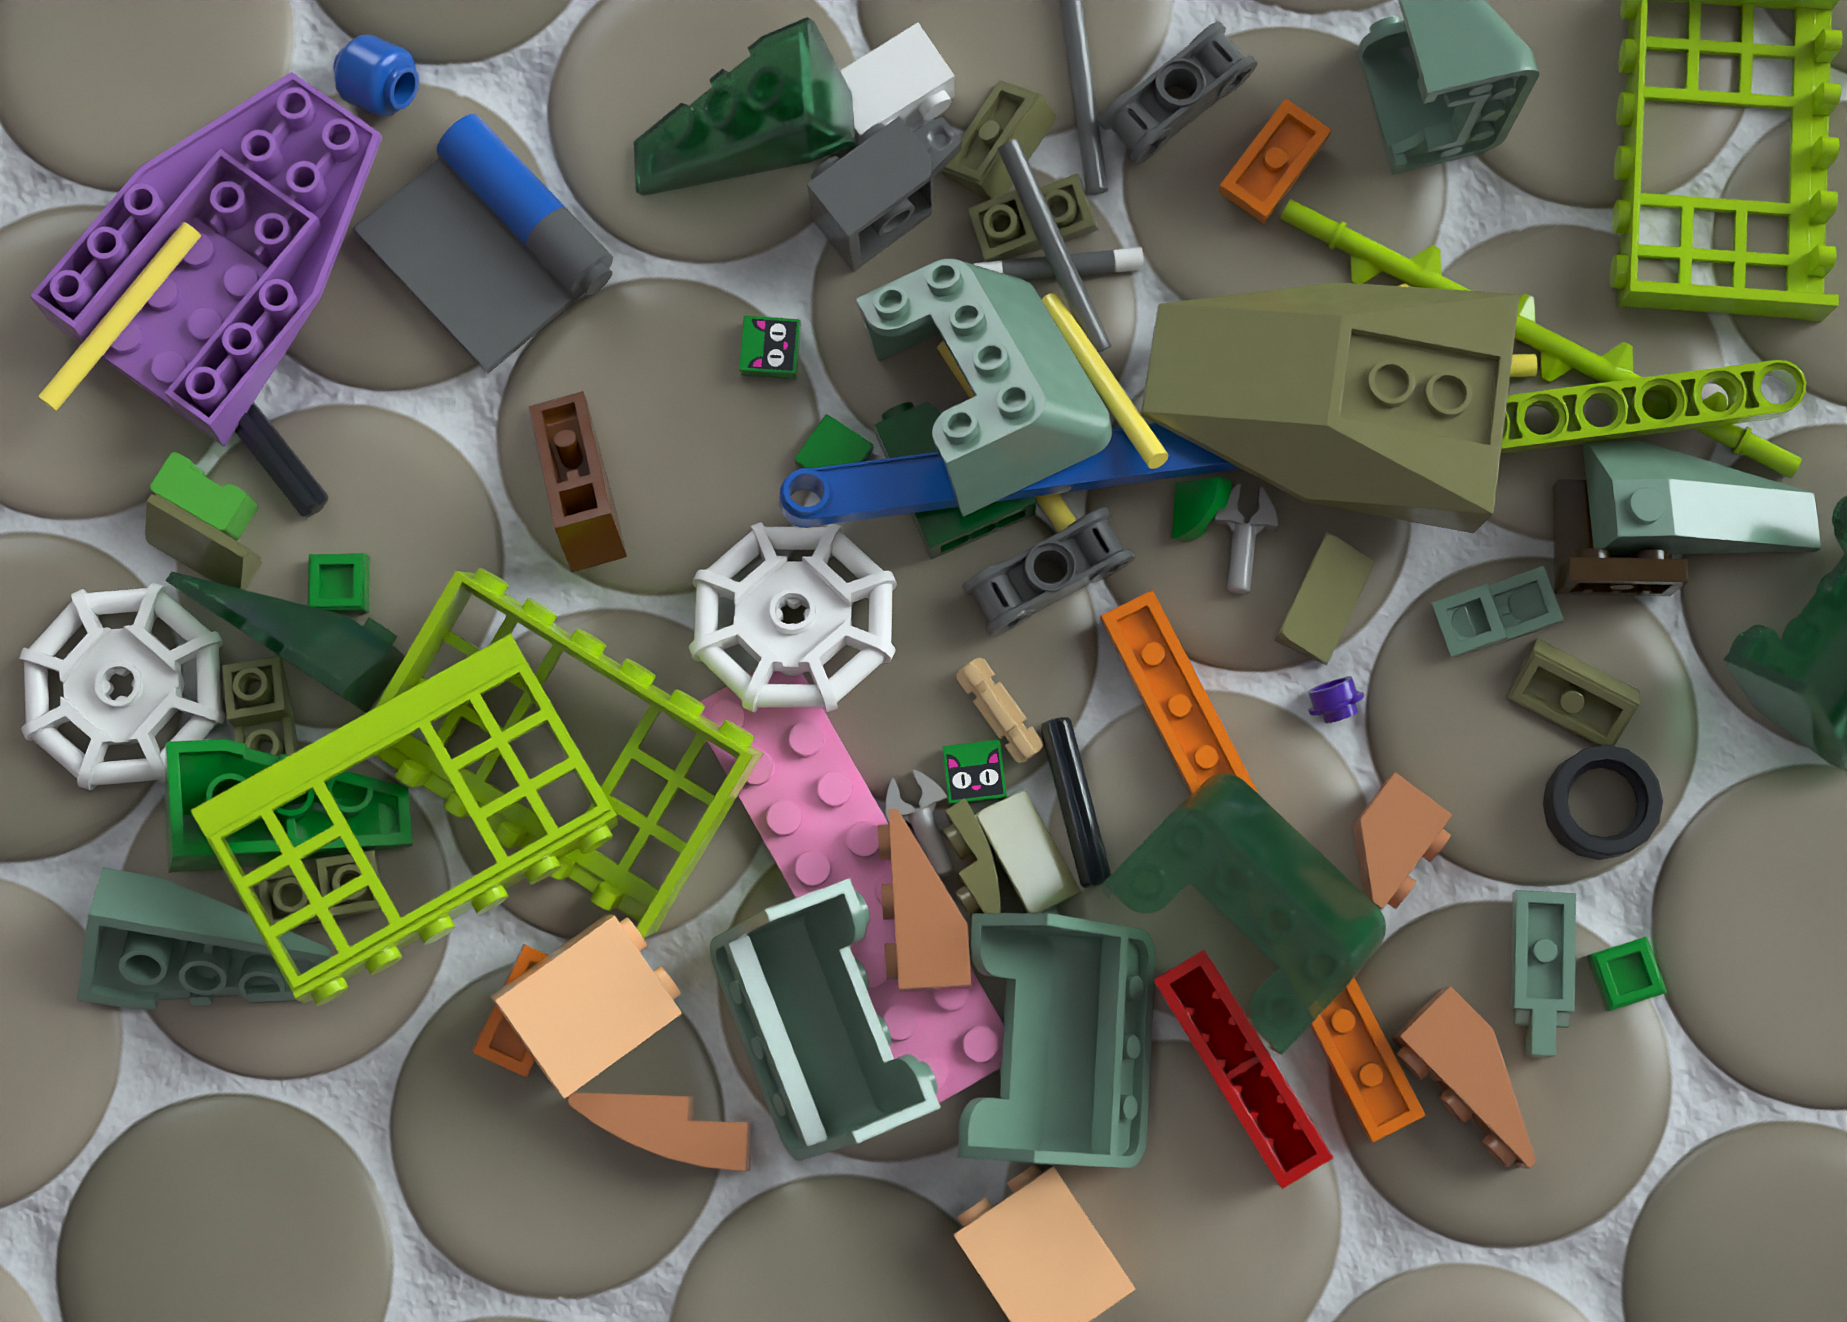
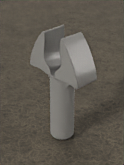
M1238 484L1231 490L1224 510L1218 509L1213 524L1227 525L1233 534L1227 589L1233 594L1244 595L1250 592L1256 535L1263 529L1276 531L1278 517L1268 493L1261 486L1257 495L1256 506L1258 512L1251 516L1248 523H1245L1243 515L1237 508L1241 484Z
M913 769L914 778L922 791L919 801L920 809L916 811L912 805L902 801L895 779L892 778L886 797L887 821L889 823L888 809L897 808L905 822L911 824L920 847L939 878L942 879L951 875L954 867L932 815L936 804L947 801V795L932 779Z

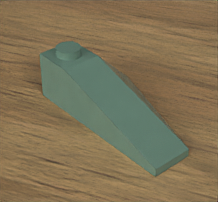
M1594 441L1583 444L1594 549L1609 550L1610 555H1632L1634 552L1641 550H1664L1669 554L1816 552L1821 549L1815 496L1812 492L1644 441Z
M102 868L88 913L77 1000L135 1010L157 1009L159 1000L190 999L192 1006H207L212 1004L213 997L242 995L243 998L251 1003L297 1000L248 913L161 877ZM291 931L280 936L301 975L329 959L331 950L329 947Z

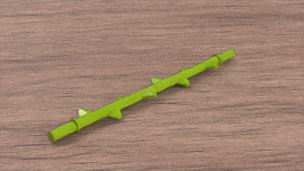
M1292 199L1289 200L1280 217L1281 220L1330 244L1328 248L1333 250L1336 247L1350 254L1352 282L1356 284H1364L1383 271L1413 287L1471 291L1441 275V249L1434 245H1430L1408 259L1347 228L1346 222L1342 221L1340 224ZM1526 293L1519 297L1515 339L1541 352L1542 379L1552 382L1572 368L1601 383L1642 378L1633 373L1632 345L1622 342L1602 356H1599L1536 324L1534 297ZM1650 391L1644 394L1642 406L1647 415L1654 419L1667 418L1670 412L1668 399L1659 392ZM1717 391L1704 399L1703 403L1710 410L1722 412L1727 408V395ZM1732 424L1694 429L1733 449V454L1738 455L1741 453L1790 479L1794 476L1802 461V458L1751 433L1752 428L1748 426L1743 429Z

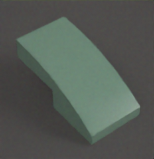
M1544 566L1491 585L1485 583L1432 602L1452 658L1507 642L1564 622Z

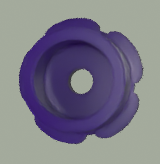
M1351 676L1334 679L1308 691L1313 706L1308 711L1312 716L1322 715L1325 723L1337 722L1351 717L1358 712L1355 703L1364 698L1363 691L1359 692L1356 690Z

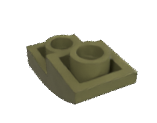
M1077 173L1040 187L1064 242L1099 230L1082 179ZM1016 190L968 208L986 262L1011 258L1043 249Z
M278 655L222 665L227 720L234 726L235 741L247 744L246 748L280 757L281 754L290 756L299 751L291 698L282 658Z
M964 798L946 810V818L951 825L942 830L961 860L971 855L975 861L958 873V879L963 887L955 893L971 918L972 914L1000 913V891L993 856L978 819Z
M375 850L365 851L366 857L379 878ZM351 854L316 859L315 863L304 865L321 897L362 875ZM290 867L258 884L261 904L272 924L311 904ZM367 887L331 907L329 911L334 920L380 910L381 907L370 887ZM316 916L300 926L321 923V921Z

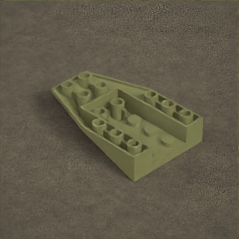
M1335 282L1159 303L1156 312L1141 416L1303 502L1474 534L1494 513L1520 294Z

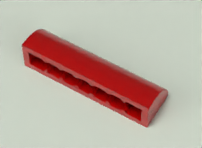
M1205 949L1153 980L1281 1189H1284L1334 1158Z

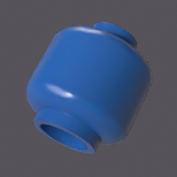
M360 35L348 42L335 57L333 64L335 88L340 98L351 105L379 117L391 116L409 106L417 94L419 75L416 70L415 61L411 53L400 46L374 35Z

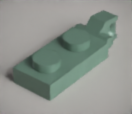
M1516 890L1512 893L1510 1010H1513V1025L1525 1026V1057H1555L1556 1027L1568 1028L1570 1013L1575 1012L1576 893Z

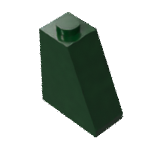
M905 402L884 412L881 416L883 421L874 425L876 438L885 458L938 452L933 440L932 429L941 413L929 402L915 407L912 402ZM1034 497L993 502L966 516L962 515L958 507L910 514L932 560L1034 516L1036 500Z

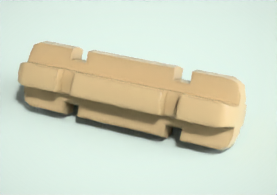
M981 657L974 659L959 670L956 674L957 681L967 695L973 692L977 697L973 703L999 739L1003 737L1007 739L1009 743L1004 747L1014 761L1019 764L1028 761L1044 747L1043 740L1033 726L1027 729L1023 724L1027 721V718L1001 682L997 684L993 682L992 678L996 674L986 660Z

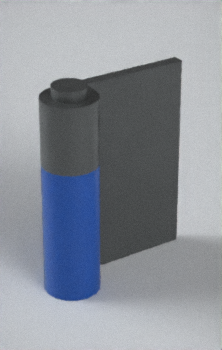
M469 114L456 121L440 138L437 145L438 159L357 224L353 230L478 365L489 374L584 293L593 295L602 289L612 276V271L609 268L613 262V256L477 114Z

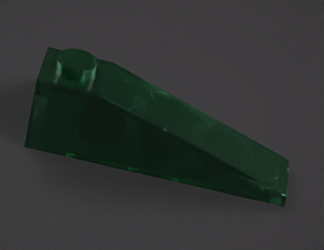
M806 17L761 36L748 47L750 56L731 72L722 68L709 79L712 87L690 105L680 103L633 142L636 193L646 196L806 164L856 145L852 92L816 23Z
M173 571L165 580L365 713H368L405 657L398 649L392 646L398 636L371 618H368L362 626L345 615Z

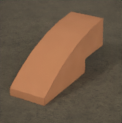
M572 1093L569 1095L568 1105L597 1126L634 1146L668 1159L706 1168L750 1171L752 1123L693 1121L694 1097Z

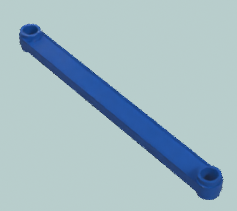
M1152 423L1148 424V426L1169 457L1162 466L1150 469L1123 429L1114 428L1112 429L1110 442L1101 452L995 502L1241 468L1166 428ZM939 452L810 469L802 468L792 472L784 479L780 487L779 507L783 516L792 525L799 528L958 507L944 461ZM800 490H809L814 492L821 501L816 505L804 507L796 504L790 496Z

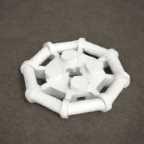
M762 522L750 526L751 532L709 568L698 570L692 581L696 587L694 641L689 645L691 656L694 661L703 662L743 701L742 707L749 711L756 712L758 708H824L825 712L828 713L838 709L837 702L881 663H889L896 651L895 647L891 644L892 591L897 586L893 573L891 571H883L843 534V527L834 523L829 524L827 527L810 528L764 527ZM774 550L815 551L812 556H802V561H787V556H776ZM760 554L764 561L741 582L731 579ZM833 556L837 558L858 579L846 583L827 565L829 559ZM725 597L735 602L734 622L731 626L717 630L719 598ZM864 598L869 599L868 632L852 626V603ZM785 605L792 609H796L800 605L807 608L803 613L804 621L798 624L783 623V613L780 609ZM740 644L759 663L753 676L751 677L724 650ZM848 645L860 650L829 679L827 678L823 665L844 646ZM774 671H780L784 675L789 676L810 672L815 684H768Z
M152 583L148 588L87 593L84 589H81L71 594L72 601L31 647L29 649L23 648L19 659L24 661L26 724L21 728L26 741L34 740L76 777L77 784L81 788L93 790L97 785L159 780L161 784H165V747L162 751L160 750L155 736L179 710L193 716L171 741L203 740L217 723L223 724L226 713L222 711L219 648L224 644L219 632L208 630L167 594L166 586ZM138 611L134 624L124 626L125 628H103L99 621V615ZM159 617L187 642L170 650L151 633L155 619ZM83 624L87 634L64 660L53 657ZM196 658L198 703L182 698L185 683L181 675V665ZM48 669L59 672L60 681L63 682L64 697L60 696V706L49 711ZM131 672L134 676V680L131 683L134 688L132 693L128 697L121 695L116 700H112L109 695L113 692L114 686L109 682L110 678L115 673L125 677ZM71 720L91 738L85 754L57 730L60 725ZM139 743L146 757L143 759L104 762L108 746L117 744L133 745Z

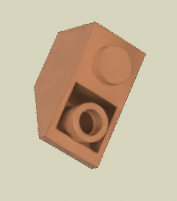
M1396 772L1384 782L1352 825L1365 907L1374 914L1383 910L1387 904L1397 909L1417 882L1409 874L1418 861L1423 857L1430 863L1451 836L1443 828L1453 815Z

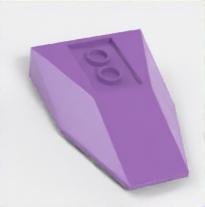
M291 72L139 167L33 291L30 297L49 322L82 344L181 223L186 222L200 233V239L104 353L101 359L225 447L238 427L239 420L247 413L323 294L382 141L381 133Z

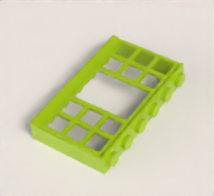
M1621 0V19L1629 20L1628 39L1624 38L1622 40L1618 59L1619 72L1627 73L1626 92L1620 93L1616 110L1617 126L1625 127L1624 146H1618L1614 162L1615 180H1622V200H1616L1612 214V233L1620 234L1619 254L1613 255L1609 276L1610 287L1618 289L1617 308L1626 306L1793 318L1822 322L1839 306V295L1824 294V277L1834 268L1837 257L1836 247L1827 246L1825 242L1826 223L1835 214L1838 206V193L1827 191V170L1837 159L1840 148L1838 137H1828L1829 115L1838 106L1841 97V85L1830 83V63L1840 52L1843 40L1841 30H1831L1832 10L1839 0H1654L1688 3L1687 39L1647 36L1648 0ZM1701 4L1741 6L1740 42L1700 40ZM1754 7L1794 10L1793 46L1753 43ZM1646 50L1686 53L1685 89L1645 86ZM1699 54L1739 56L1738 93L1698 90ZM1753 57L1793 60L1791 96L1752 94ZM1644 100L1791 110L1788 203L1641 193ZM1640 206L1681 209L1679 247L1639 244ZM1694 210L1734 213L1733 251L1692 248ZM1748 214L1788 217L1787 254L1746 252ZM1638 258L1679 260L1678 283L1637 280ZM1692 261L1732 264V287L1691 284ZM1746 265L1786 268V291L1745 288Z
M478 568L475 574L472 572L455 571L375 708L426 681L427 679L424 678V675L444 641L467 656L482 650L451 631L472 594L506 615L489 645L512 634L517 623L552 643L551 648L535 673L541 687L544 686L562 653L566 652L650 704L601 786L615 813L640 828L619 864L597 850L582 854L579 848L558 859L561 868L550 876L558 880L570 878L593 893L590 900L597 906L607 911L617 908L639 922L637 929L643 938L656 933L764 753L751 746L755 737L742 727L728 720H724L722 725L719 726L701 715L705 706L695 698L678 689H675L672 695H669L654 686L652 682L656 675L630 659H625L623 664L620 665L604 655L603 652L607 645L595 636L579 628H576L572 635L554 624L558 615L548 607L531 598H527L525 603L522 604L507 595L505 592L509 584L498 576L482 568ZM518 675L508 681L525 692L504 727L499 725L501 731L522 721L533 704ZM471 702L455 709L446 717L437 733L444 747L462 717L488 733L475 709L469 706ZM661 712L697 733L676 769L671 768L640 748ZM410 734L373 755L397 769L395 778L400 782L413 788L424 786L446 800L443 805L445 810L460 818L470 817L429 744ZM707 741L737 758L716 795L686 777ZM499 750L486 756L476 774L467 768L459 771L480 808L506 794L487 781L502 757ZM633 759L668 780L647 817L612 795ZM679 788L709 806L688 842L658 824ZM517 802L487 819L490 827L495 831L494 834L500 844L509 849L517 847L523 849L547 835L535 812L521 802ZM592 803L589 806L587 812L595 808ZM651 835L681 853L660 889L630 871Z
M511 634L190 810L287 981L294 997L303 1005L313 1000L316 1006L326 1004L345 993L349 989L346 980L367 969L370 975H375L393 966L403 958L399 950L421 938L423 944L427 945L444 937L456 928L453 919L474 908L477 914H482L498 906L509 897L506 889L527 878L530 884H534L552 875L561 868L558 859L579 848L582 854L596 850L613 838L610 830L618 826L617 814L607 800ZM518 675L538 712L501 731L481 695ZM471 702L491 738L451 759L431 723ZM546 723L566 760L530 780L509 743ZM420 729L497 864L401 918L324 782ZM499 750L519 786L480 808L459 771L490 753ZM574 771L595 808L558 828L537 791ZM314 789L334 826L294 848L277 819L274 810ZM527 798L547 835L508 857L487 819ZM262 817L283 854L245 875L225 837ZM342 838L362 875L321 897L301 859ZM290 866L311 904L273 925L252 887ZM370 887L390 924L350 947L329 909L363 889ZM318 916L338 954L301 975L280 936Z

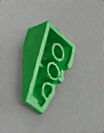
M228 739L166 742L165 825L168 873L224 870L190 810L289 755L281 754V757L246 748L247 744ZM344 771L324 782L364 852L412 846L408 787L349 771ZM314 789L274 810L277 819L294 848L334 826ZM262 817L225 837L241 868L264 865L283 854ZM339 838L301 860L350 854L342 838Z

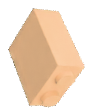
M605 914L490 996L556 1092L564 1099L682 1014L674 1002V999L681 995L678 987L662 966H659L654 971L651 969L640 951L647 947V943L629 918H625L619 923L614 915Z
M1034 1163L1007 1182L1013 1193L992 1206L988 1198L985 1197L957 1216L963 1227L954 1232L953 1235L1010 1322H1090L1136 1290L1054 1166H1050L1042 1172L1038 1165Z

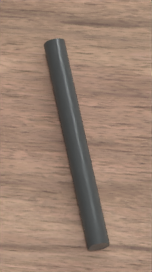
M1060 0L1085 190L1088 195H1099L1108 191L1083 4L1082 0Z
M1014 139L997 148L1074 319L1098 353L1112 347L1019 140Z

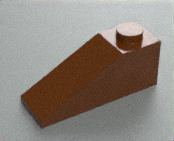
M584 391L529 406L554 529L571 572L626 558L627 554L616 507Z

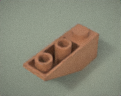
M888 809L889 824L878 825L880 860H891L893 883L881 884L883 920L895 919L896 943L885 944L887 980L898 979L900 992L971 988L968 924L898 809Z
M1451 986L1440 989L1391 1038L1401 1048L1396 1054L1397 1059L1419 1080L1428 1075L1444 1092L1438 1098L1441 1104L1461 1123L1465 1124L1471 1119L1487 1135L1481 1143L1498 1162L1507 1168L1512 1163L1518 1168H1531L1536 1163V1159L1494 1029Z

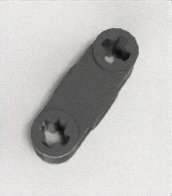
M1220 21L1209 25L1186 48L1164 63L1162 67L1138 86L1119 96L1100 116L1099 125L1104 130L1112 129L1131 151L1130 159L1135 165H1139L1152 157L1172 136L1191 123L1221 97H1225L1236 90L1255 70L1257 61L1252 56L1245 57L1224 35L1226 27ZM1178 86L1188 91L1191 97L1178 100L1168 95L1165 89Z
M1107 507L1097 509L1081 517L1065 530L1009 560L996 563L982 570L962 585L967 595H974L989 622L986 630L990 637L998 636L1013 629L1030 618L1034 613L1086 585L1113 575L1136 558L1131 549L1123 548L1108 520L1111 514ZM1042 561H1053L1062 568L1064 578L1054 584L1045 583L1038 579L1033 567Z

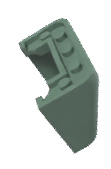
M1398 0L1404 21H1402L1401 17L1393 16L1373 23L1369 27L1370 33L1361 40L1357 51L1392 175L1474 156L1502 144L1539 77V70L1533 50L1486 0Z

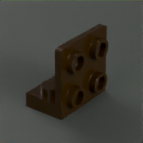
M1559 479L1554 483L1555 594L1671 596L1688 583V559H1672V554H1669L1667 551L1641 550L1634 552L1632 555H1610L1609 550L1594 549L1587 481Z

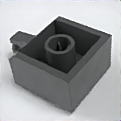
M900 116L886 126L884 123L875 124L860 136L855 149L841 159L837 156L827 159L813 171L811 175L812 180L807 183L813 221L853 272L932 215L934 200L933 178L962 150V141L942 117L914 131L908 128Z

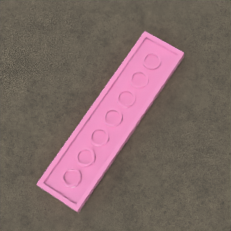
M755 671L749 673V675L752 677ZM774 671L768 684H808L803 673L801 675L789 676L784 675L780 671ZM728 686L701 700L700 702L705 706L701 715L719 726L722 725L724 720H728L742 727L755 737L751 746L764 753L738 796L795 897L804 896L850 878L854 890L864 898L869 910L870 920L868 925H866L864 938L851 945L850 948L854 958L858 959L866 970L869 980L868 994L875 1012L885 1020L891 1035L890 1050L894 1059L910 1054L918 1059L919 1062L923 1061L928 1064L937 1081L936 1097L939 1104L1000 1069L1003 1055L1004 1024L971 967V988L900 992L898 979L887 980L885 944L896 943L895 919L883 920L881 884L893 883L891 860H880L878 825L889 823L823 708H758L756 712H752L742 707L743 701ZM708 741L726 775H728L737 758Z

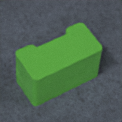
M172 452L150 485L151 490L155 494L160 495L236 541L239 540L259 507L248 494L233 484L228 483L222 487L206 478L205 473L199 467L177 452Z

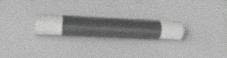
M1142 247L1070 254L1080 276L1144 270ZM1046 256L973 263V265L1026 281L1056 278Z

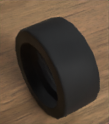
M1600 745L1584 748L1557 766L1546 782L1542 804L1547 826L1561 845L1578 856L1602 860L1620 857L1648 841L1660 823L1663 797L1659 780L1645 760L1628 749L1611 745ZM1604 768L1616 771L1626 778L1634 789L1637 801L1635 817L1628 828L1617 835L1608 837L1591 835L1581 829L1570 815L1568 805L1570 788L1577 777L1588 770Z

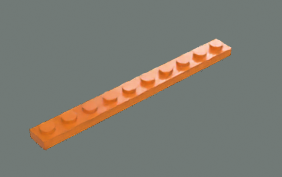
M1151 590L1101 615V623L1369 1142L1374 1143L1425 1117L1426 1114L1154 591Z

